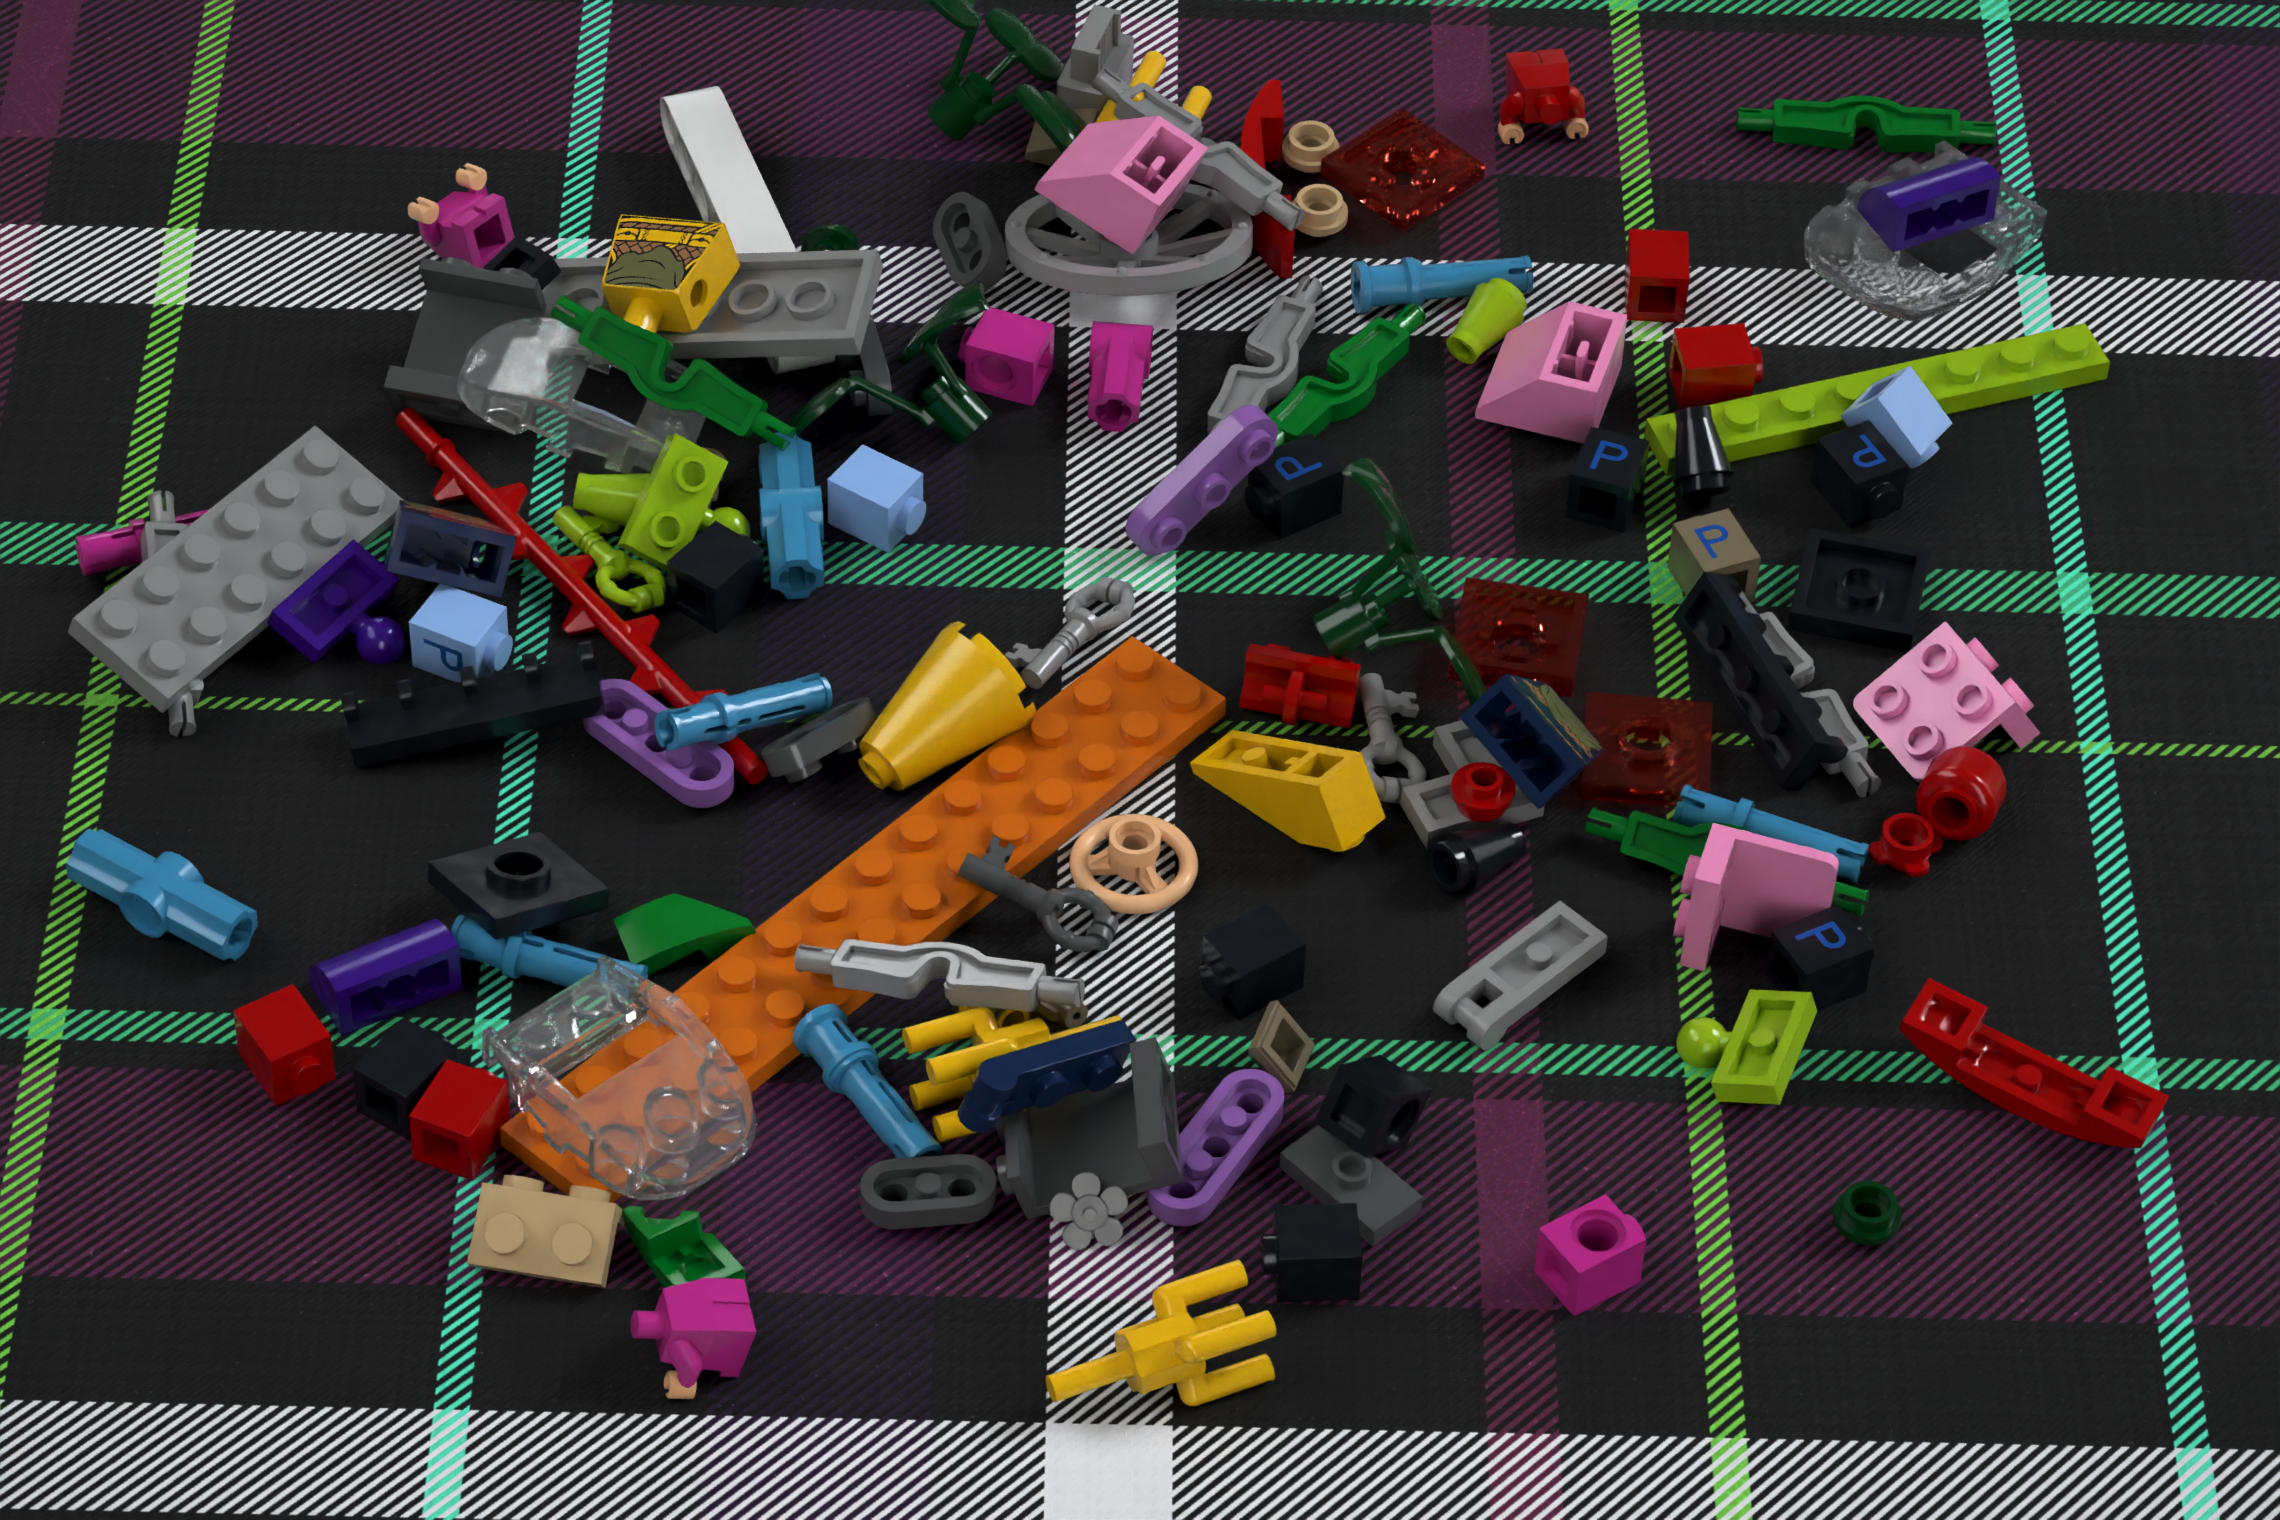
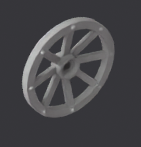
M1189 183L1181 198L1172 207L1184 211L1158 230L1154 229L1132 255L1117 244L1108 241L1102 234L1069 212L1060 209L1052 201L1040 194L1018 206L1008 217L1005 224V246L1007 258L1017 270L1049 286L1096 295H1154L1201 286L1235 271L1248 259L1252 252L1253 224L1249 213L1220 192ZM1059 217L1088 242L1039 230L1038 228ZM1207 218L1224 228V230L1176 241ZM1039 248L1070 256H1051L1043 252ZM1207 252V253L1202 254V255H1200V256H1198V257H1187V256H1191V255H1195V254Z

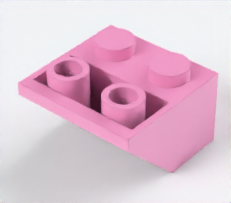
M1159 115L1090 123L1038 181L1034 190L1052 201L1060 209L1069 212L1102 234L1108 241L1117 244L1133 255L1181 198L1208 147Z
M1569 301L1508 331L1477 405L1475 418L1584 444L1591 426L1599 427L1621 370L1627 314Z

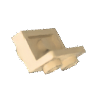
M504 1175L502 1185L482 1182L468 1254V1265L475 1268L606 1288L617 1226L624 1225L623 1209L616 1203L609 1202L610 1192L592 1187L572 1185L570 1186L569 1196L543 1192V1181L516 1175Z

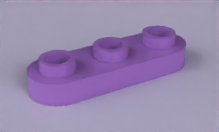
M1255 405L1243 406L1228 415L1133 509L1126 522L1128 538L1144 554L1149 556L1168 553L1176 549L1183 542L1186 534L1212 509L1220 506L1227 499L1230 491L1254 467L1264 463L1271 456L1278 436L1276 423L1261 408Z
M606 679L601 681L606 714L582 719L585 730L592 737L687 806L708 808L716 806L729 798L734 789V763L731 756L724 749L710 740L682 747L678 750L667 751V747H662L656 738L654 722L656 715L660 711L668 710V708L630 681L623 679Z
M1242 1069L1227 1075L1179 1135L1183 1183L1148 1191V1206L1156 1218L1173 1226H1191L1202 1222L1212 1213L1282 1121L1284 1090L1281 1083L1274 1076L1262 1070ZM1245 1110H1253L1256 1113H1246ZM1210 1154H1220L1222 1157H1212Z

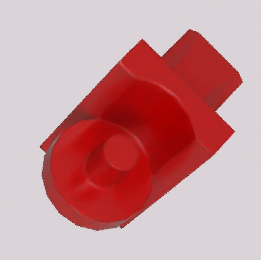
M1250 643L1246 651L1245 675L1239 707L1282 715L1283 724L1296 726L1299 719L1350 729L1354 719L1361 664H1355L1352 659L1345 657L1336 660L1333 655L1324 658L1293 652L1291 647L1269 643L1267 646Z

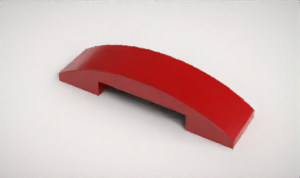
M1269 80L1262 87L1248 110L1242 129L1240 149L1263 169H1265V162H1281L1284 112L1281 80ZM1282 195L1292 202L1291 195ZM1264 211L1256 216L1250 215L1253 224V246L1259 256L1279 278H1292L1294 228L1293 231L1287 230L1285 226Z
M1928 978L1903 1018L1899 1030L1916 1048L1944 1072L1989 1102L2055 1132L2098 1144L2127 1148L2142 1147L2164 1109L2169 1095L2110 1066L2099 1081L1983 1024L1988 1010L1987 1006Z

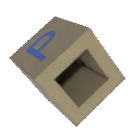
M1729 508L1673 523L1668 569L1686 597L1703 572L1734 577L1741 586L1748 601H1755L1761 557Z

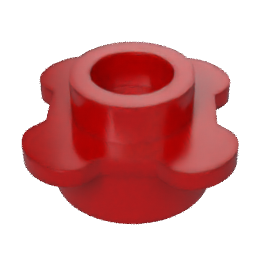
M1899 813L1883 822L1882 836L1879 841L1870 844L1869 856L1877 864H1888L1891 868L1905 872L1908 876L1921 877L1929 871L1930 863L1928 860L1931 855L1942 849L1943 839L1925 818L1912 813Z

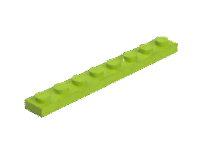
M2086 323L1707 406L1711 407L1712 418L1728 460L1733 462L1815 444L1820 437L1848 428L1841 415L1873 383L1908 366L1912 367L1947 415L2105 380L2108 376L2110 361ZM1675 412L1647 418L1644 437L1647 441H1650L1649 445L1666 476L1674 475Z

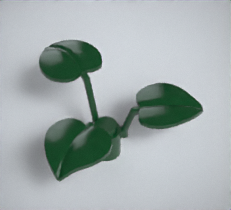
M925 0L953 25L966 30L950 71L940 82V86L945 91L928 108V114L934 124L947 136L961 141L977 123L984 126L991 117L1020 102L1063 154L1087 124L1057 95L1050 91L1039 93L1034 86L1022 83L1016 87L1014 93L994 104L992 103V98L996 95L992 85L1018 59L1039 80L1045 82H1055L1058 80L1064 69V64L1056 52L1043 41L1037 40L1033 31L1019 18L1004 9L994 8L986 15L985 22L991 34L1010 52L985 78L973 71H970L966 76L960 75L981 23V16L972 9L976 0Z
M979 280L975 281L951 297L939 309L936 315L914 335L898 359L902 365H905L923 349L940 376L920 395L927 403L924 409L857 375H853L848 379L840 378L815 395L794 415L788 425L796 428V435L798 436L837 400L854 391H863L915 417L925 428L935 421L956 444L961 443L990 416L992 411L959 376H956L937 344L939 334L950 325L960 321H967L968 316L977 312L989 310L988 302L984 296V285Z
M1369 458L1358 459L1345 467L1342 474L1350 477L1369 494L1389 524L1390 528L1384 531L1389 551L1353 588L1339 595L1340 602L1313 616L1316 627L1325 645L1336 660L1365 645L1370 653L1384 646L1421 640L1434 641L1452 662L1464 686L1470 706H1472L1486 692L1485 685L1468 655L1453 636L1451 637L1443 625L1384 635L1381 633V629L1390 625L1384 608L1412 591L1429 620L1438 622L1443 618L1444 613L1434 587L1428 578L1421 573L1420 563L1415 555L1417 547L1406 515L1392 484L1376 462ZM1396 561L1398 564L1397 571L1403 573L1406 581L1379 598L1373 592L1362 596Z

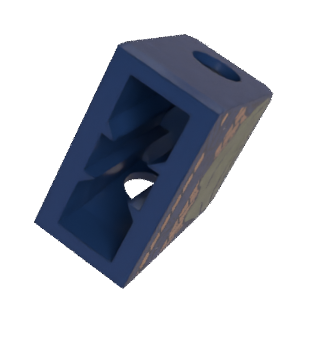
M399 500L385 554V570L502 597L517 537L478 517ZM485 542L486 552L483 562L479 566V551L482 543Z
M1504 674L1459 717L1538 809L1542 808L1559 794L1604 751L1598 740L1548 684L1541 681ZM1512 703L1516 706L1512 710L1505 712Z

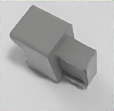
M1094 4L1071 48V56L1057 81V96L1073 110L1092 107L1098 109L1095 122L1108 100V97L1092 87L1096 75L1107 67L1128 84L1133 78L1134 38L1131 35L1121 33L1120 10Z

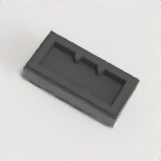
M1317 1126L1280 1152L1279 1168L1320 1203H1357L1360 1236L1371 1246H1375L1422 1212L1423 1196L1374 1155L1369 1157L1363 1156L1320 1126Z

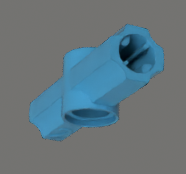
M778 432L775 434L791 442L784 451H781L777 446L768 441L759 445L758 465L760 484H762V488L759 489L762 544H767L771 589L779 590L787 599L808 598L813 590L824 586L823 547L821 546V541L824 540L821 486H815L811 442L802 440L796 433L792 439Z
M89 828L75 841L72 854L66 862L68 879L119 905L120 911L126 920L136 930L149 937L159 938L168 931L223 961L228 958L236 961L249 948L252 935L258 927L256 910L206 885L197 868L180 854L169 851L163 852L158 858H155L102 829L94 831Z

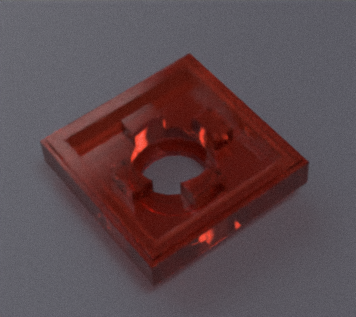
M1401 108L1321 159L1320 174L1398 229L1405 231L1484 180L1485 164ZM1403 171L1414 174V176H1412L1411 185L1395 184L1396 175L1390 173Z
M1466 577L1454 638L1474 664L1484 685L1492 686L1504 674H1510L1545 682L1558 696L1572 697L1589 594ZM1509 637H1522L1535 643L1539 651L1528 655L1529 647H1515L1504 643L1502 651L1496 645L1501 640ZM1450 661L1448 680L1461 682L1457 671Z
M1587 692L1584 725L1602 745L1604 751L1581 772L1580 798L1676 807L1678 801L1682 802L1683 798L1680 797V794L1685 784L1692 786L1694 789L1709 793L1713 702ZM1634 733V740L1647 739L1659 743L1661 734L1668 738L1670 743L1660 750L1646 751L1631 745L1626 736Z

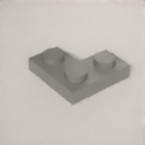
M1462 720L1434 728L1433 747L1450 774L1402 788L1401 807L1426 849H1430L1432 845L1437 843L1439 837L1447 832L1493 827L1505 822L1517 824L1544 815V806L1538 809L1516 783L1514 800L1500 818L1490 822H1477L1464 817L1459 812L1451 797V781L1454 774L1461 767L1476 762L1492 763L1502 767L1477 737L1473 739L1474 734Z

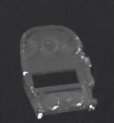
M1946 141L1935 145V157L1932 160L1919 165L1907 157L1889 165L1887 176L1872 183L1861 178L1846 188V199L1836 207L1825 206L1810 220L1804 233L1805 260L1818 275L1862 305L1895 319L1905 321L1924 320L1952 310L1989 291L2039 239L2048 211L2003 180H2000L1994 221L1969 228L1997 249L1985 261L1979 259L1963 269L1960 278L1948 282L1937 272L1931 270L1904 250L1892 253L1857 210L1859 200L1863 193L1869 189L1969 158Z
M546 317L515 320L500 325L486 333L472 346L457 380V390L464 404L486 422L514 435L527 429L549 438L546 450L567 458L571 457L574 448L606 457L604 468L624 474H630L634 465L652 471L668 435L676 433L697 444L707 417L699 412H676L647 399L635 426L607 411L574 400L588 368L607 375L611 367L626 373L627 371L579 344V332L556 319ZM670 357L664 371V378L667 383H674L678 381L687 368Z
M605 955L597 960V969L523 1016L498 1031L491 1026L483 1031L482 1060L488 1068L499 1062L509 1075V1095L523 1113L529 1110L543 1127V1139L560 1155L570 1150L589 1164V1175L617 1193L640 1200H666L682 1196L703 1185L740 1160L754 1141L757 1120L750 1089L743 1073L724 1047L679 996ZM647 1020L658 1028L665 1024L678 1034L578 1099L556 1079L559 1075Z

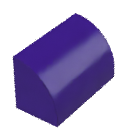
M1970 157L1869 189L1861 196L1857 210L1891 252L1894 253L1994 221L2001 176L1984 159Z
M432 919L311 965L308 977L309 984L342 1036L461 990L462 977L459 945L448 928L440 920Z

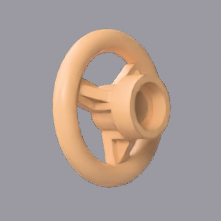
M1121 814L1100 820L1087 828L1073 845L1069 866L1071 876L1077 888L1092 891L1108 906L1110 911L1123 914H1147L1170 907L1189 892L1197 877L1198 858L1190 839L1173 824L1149 815ZM1109 838L1108 848L1098 854L1090 855L1100 842ZM1162 841L1174 850L1179 860L1178 873L1169 885L1156 873V859L1160 854ZM1118 875L1127 881H1135L1146 894L1128 895L1112 891L1102 886L1093 876Z

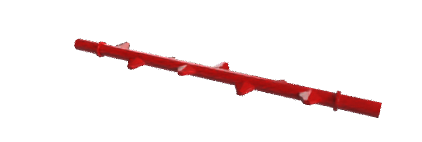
M406 408L399 413L396 418L397 427L426 455V461L431 467L439 468L443 472L432 493L436 502L442 504L467 497L494 525L517 537L511 560L528 559L572 603L562 625L563 631L569 637L598 630L636 668L629 681L649 695L661 694L675 709L700 703L705 695L722 692L728 696L723 689L694 692L650 648L660 626L659 620L652 614L624 621L584 581L595 565L594 559L589 554L560 557L518 514L529 492L522 482L493 489L456 452L455 444L450 439H443L415 409ZM738 736L732 741L717 744L731 756L734 769L749 784H758L767 776L768 769L766 764Z

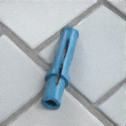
M814 673L792 681L760 687L727 696L722 692L705 695L700 703L683 708L660 711L656 715L654 722L656 738L662 747H667L669 752L703 741L712 740L716 744L729 742L738 733L746 730L761 728L806 715L827 712L833 702L832 690L825 677H820V673Z
M1687 784L1683 787L1680 797L1683 799L1682 802H1677L1673 822L1688 827L1712 822L1727 823L1742 827L1758 835L1828 852L1839 860L1837 876L1848 879L1855 884L1858 882L1861 875L1860 867H1864L1869 844H1861L1755 809L1754 801L1741 798L1739 803L1694 789Z
M463 914L458 915L451 929V934L459 945L460 958L500 968L504 976L514 979L519 978L521 975L535 977L589 994L614 999L633 1007L639 1005L644 995L648 980V967L646 965L622 961L575 946L546 940L533 935L532 930L496 940L470 917Z

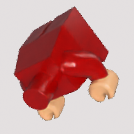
M1563 49L1506 53V98L1501 103L1500 123L1498 124V133L1503 143L1510 144V138H1514L1515 144L1521 143L1523 140L1524 132L1518 119L1524 124L1544 122L1547 125H1553L1563 121V128L1570 139H1575V133H1578L1580 138H1585L1589 131L1588 124L1584 118L1585 99L1575 86L1570 85L1569 61Z

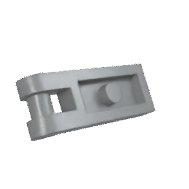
M1558 901L1443 988L1434 1002L1433 1012L1450 1025L1461 1024L1467 1029L1468 1039L1481 1049L1489 1050L1500 1041L1508 1027L1606 953L1608 936L1563 902ZM1482 996L1491 1001L1485 1008H1481L1475 1003Z

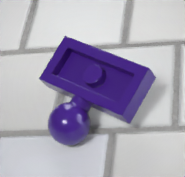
M354 539L273 609L267 623L314 664L349 632L356 636L355 642L359 655L364 660L374 664H386L395 661L403 654L406 646L405 633L395 620L384 616L371 617L369 615L395 592L400 578L394 573L386 571L385 566Z

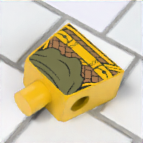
M621 214L603 275L602 290L611 312L631 324L655 334L657 330L690 333L697 330L741 265L725 223Z

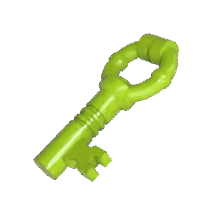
M569 505L563 506L556 511L553 523L584 554H589L594 559V564L598 567L595 576L597 588L604 598L621 606L630 607L635 613L664 604L667 587L662 572L657 567H653L644 561L630 558L622 550H615L600 535V533L610 534L617 532L620 525L596 515L580 516ZM628 573L645 578L648 584L624 591L617 588L615 583L621 581Z

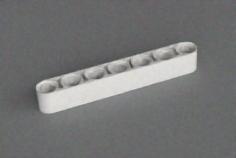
M713 86L661 97L660 115L667 142L703 221L725 223L736 254L797 252L720 87ZM836 355L766 357L773 373L778 375L832 363L835 361Z

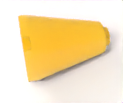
M957 621L948 624L941 630L860 741L859 748L863 757L858 760L859 766L866 777L878 788L884 789L889 786L896 791H902L1018 731L1033 720L1036 712L1034 702L1024 709L1018 696L1026 688L1021 676L1008 659L982 634L977 633L970 640L960 634V630L966 624Z

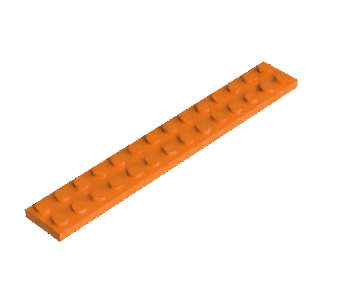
M1130 637L1036 710L1033 720L1025 727L996 741L755 929V934L747 935L502 1125L500 1127L501 1145L569 1196L570 1186L572 1185L586 1186L610 1192L609 1202L614 1203L799 1056L801 1052L795 1047L792 1035L798 1022L807 1013L825 1004H836L843 1009L848 1017L876 994L868 991L834 987L832 975L804 971L797 972L794 959L800 944L839 949L846 939L901 946L923 942H942L998 897V895L957 876L968 852L982 859L986 854L985 852L993 835L1001 839L998 845L1006 848L1008 843L1014 845L1015 848L1004 870L1010 872L1012 876L1016 875L1018 879H1021L1223 718L1226 712V698L1135 637Z

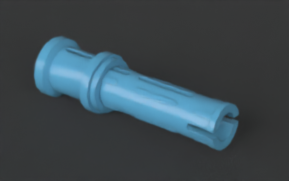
M1528 255L1518 258L1422 265L1419 259L1415 260L1414 257H1404L1400 264L1368 266L1365 261H1355L1351 268L1352 300L1357 314L1369 313L1371 307L1404 305L1405 307L1408 303H1415V309L1417 305L1423 306L1425 300L1472 296L1477 285L1487 283L1492 278H1501L1512 283L1523 294L1531 293L1533 289V272L1526 273V269L1532 268V262Z
M836 1004L819 1006L807 1013L798 1022L792 1035L795 1047L799 1052L812 1056L823 1070L822 1078L825 1085L833 1092L845 1094L853 1102L863 1118L896 1156V1159L943 1155L944 1151L939 1142L924 1128L918 1117L893 1086L883 1077L878 1069L879 1062L876 1050L869 1043L860 1042L848 1028L846 1013L840 1006Z

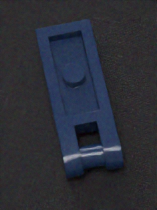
M1122 1019L987 1059L981 1063L973 1078L974 1089L966 1093L958 1108L959 1120L966 1128L973 1132L986 1133L995 1127L999 1117L1032 1106L1046 1108L1065 1096L1088 1089L1091 1092L1102 1091L1120 1078L1123 1073L1122 1066L1130 1053L1129 1043L1136 1042L1137 1039Z

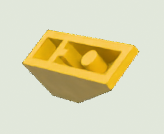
M1231 730L1190 762L1195 775L1300 844L1326 848L1333 852H1343L1359 845L1364 840L1365 834L1386 818L1362 752Z

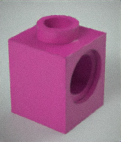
M989 307V310L984 311L975 328L968 327L965 330L960 343L958 357L960 362L965 363V383L973 391L1033 406L1054 367L1055 324Z
M1605 1194L1539 1228L1534 1271L1569 1312L1576 1316L1640 1283L1646 1238L1636 1219L1629 1214H1623Z

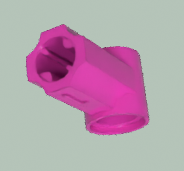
M1093 321L1089 352V375H1091V381L1089 383L1087 399L1088 418L1096 421L1102 430L1123 432L1131 423L1139 422L1143 380L1149 379L1153 325Z

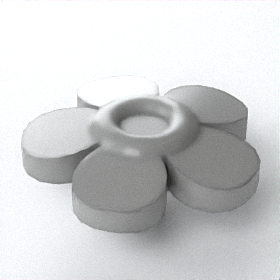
M1081 1172L1072 1179V1190L1077 1198L1066 1192H1060L1053 1196L1050 1203V1214L1053 1219L1059 1222L1071 1221L1065 1226L1062 1234L1064 1243L1075 1250L1085 1249L1091 1241V1230L1094 1231L1096 1240L1103 1246H1111L1121 1238L1123 1226L1118 1219L1110 1216L1121 1214L1127 1209L1128 1198L1121 1187L1117 1185L1108 1186L1098 1195L1100 1192L1099 1177L1093 1172Z

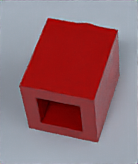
M1629 229L1624 271L1625 314H1627V320L1684 323L1690 281L1688 231Z
M1744 323L1674 328L1669 375L1679 410L1752 396L1754 383H1759L1763 379V359L1760 348L1751 347Z
M294 984L233 1010L238 1054L275 1106L299 1095L312 1093L321 1085L335 1080L331 1035Z
M447 1059L409 1115L413 1159L473 1181L500 1141V1127L510 1120L507 1080L496 1077L485 1069L471 1068Z

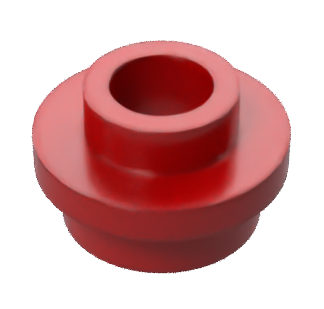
M1486 762L1471 763L1461 767L1454 774L1451 781V797L1457 809L1464 817L1477 822H1490L1500 818L1512 804L1515 797V781L1498 765Z

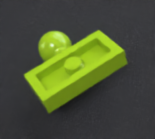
M676 433L668 435L617 545L667 571V561L692 541L697 531L702 532L714 521L719 522L738 534H743L750 538L749 522L740 511L730 507H721L713 511L708 508L728 461Z
M1750 989L1732 1032L1726 1031L1714 1019L1707 1017L1694 1018L1685 1023L1678 1033L1676 1040L1678 1054L1684 1062L1693 1067L1711 1068L1718 1065L1711 1081L1717 1101L1780 1105L1817 1014L1812 992Z

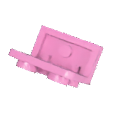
M1946 621L1858 693L1853 701V707L1917 783H1921L1932 760L1943 751L1958 746L1973 747L1999 724L2020 749L2040 734L2039 730L2026 715L2034 707V704L2011 678L2007 679L2003 684H2000L1991 672L1999 664L1976 637L1965 644Z
M1713 823L1702 856H1689L1682 879L1680 893L1691 895V900L1682 899L1673 936L1684 939L1680 965L1705 971L1720 925L1771 938L1772 930L1831 908L1839 868L1837 857L1831 853Z

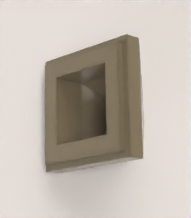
M1278 1000L1269 1002L1249 1047L1248 1057L1263 1071L1274 1076L1281 1083L1284 1092L1289 1094L1295 1092L1315 1044Z

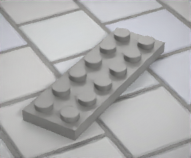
M877 249L737 253L736 255L741 265L697 330L690 333L658 330L656 334L669 339L673 343L674 349L669 359L860 355L883 264ZM608 257L554 259L562 272L542 290L547 306L530 363L608 361L579 344V332L550 317L553 307L560 309L573 318L575 317L574 313L556 304V301L562 295L567 296L568 299L591 312L597 306L611 312L602 290V279Z
M315 425L73 617L68 633L163 713L267 628L272 610L354 539L364 548L394 523L399 500L403 499Z

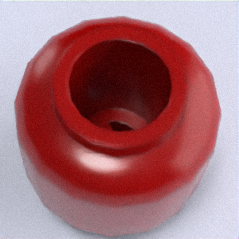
M1958 746L1946 749L1932 760L1916 791V808L1918 813L1932 825L1935 831L1946 839L1965 841L1977 838L1991 827L2006 797L2005 775L2001 766L1989 754L1977 748Z

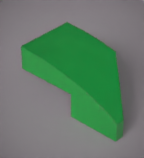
M675 893L641 905L613 919L630 962L646 965L648 967V976L701 949L709 962H712L747 935L756 933L751 921L745 917Z
M629 1206L622 1210L625 1228L664 1288L701 1278L745 1279L748 1290L745 1269L712 1233H703L700 1213L698 1211L682 1210L680 1216L669 1220L646 1218L643 1207Z

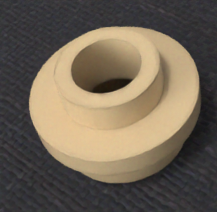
M1299 122L1290 129L1289 134L1283 140L1282 157L1284 161L1292 168L1304 173H1317L1327 170L1335 165L1339 158V142L1335 138L1333 130L1322 122Z
M1326 184L1308 185L1298 192L1297 197L1292 202L1305 210V217L1296 229L1310 236L1325 237L1342 230L1348 221V207L1343 201L1342 194L1332 186Z

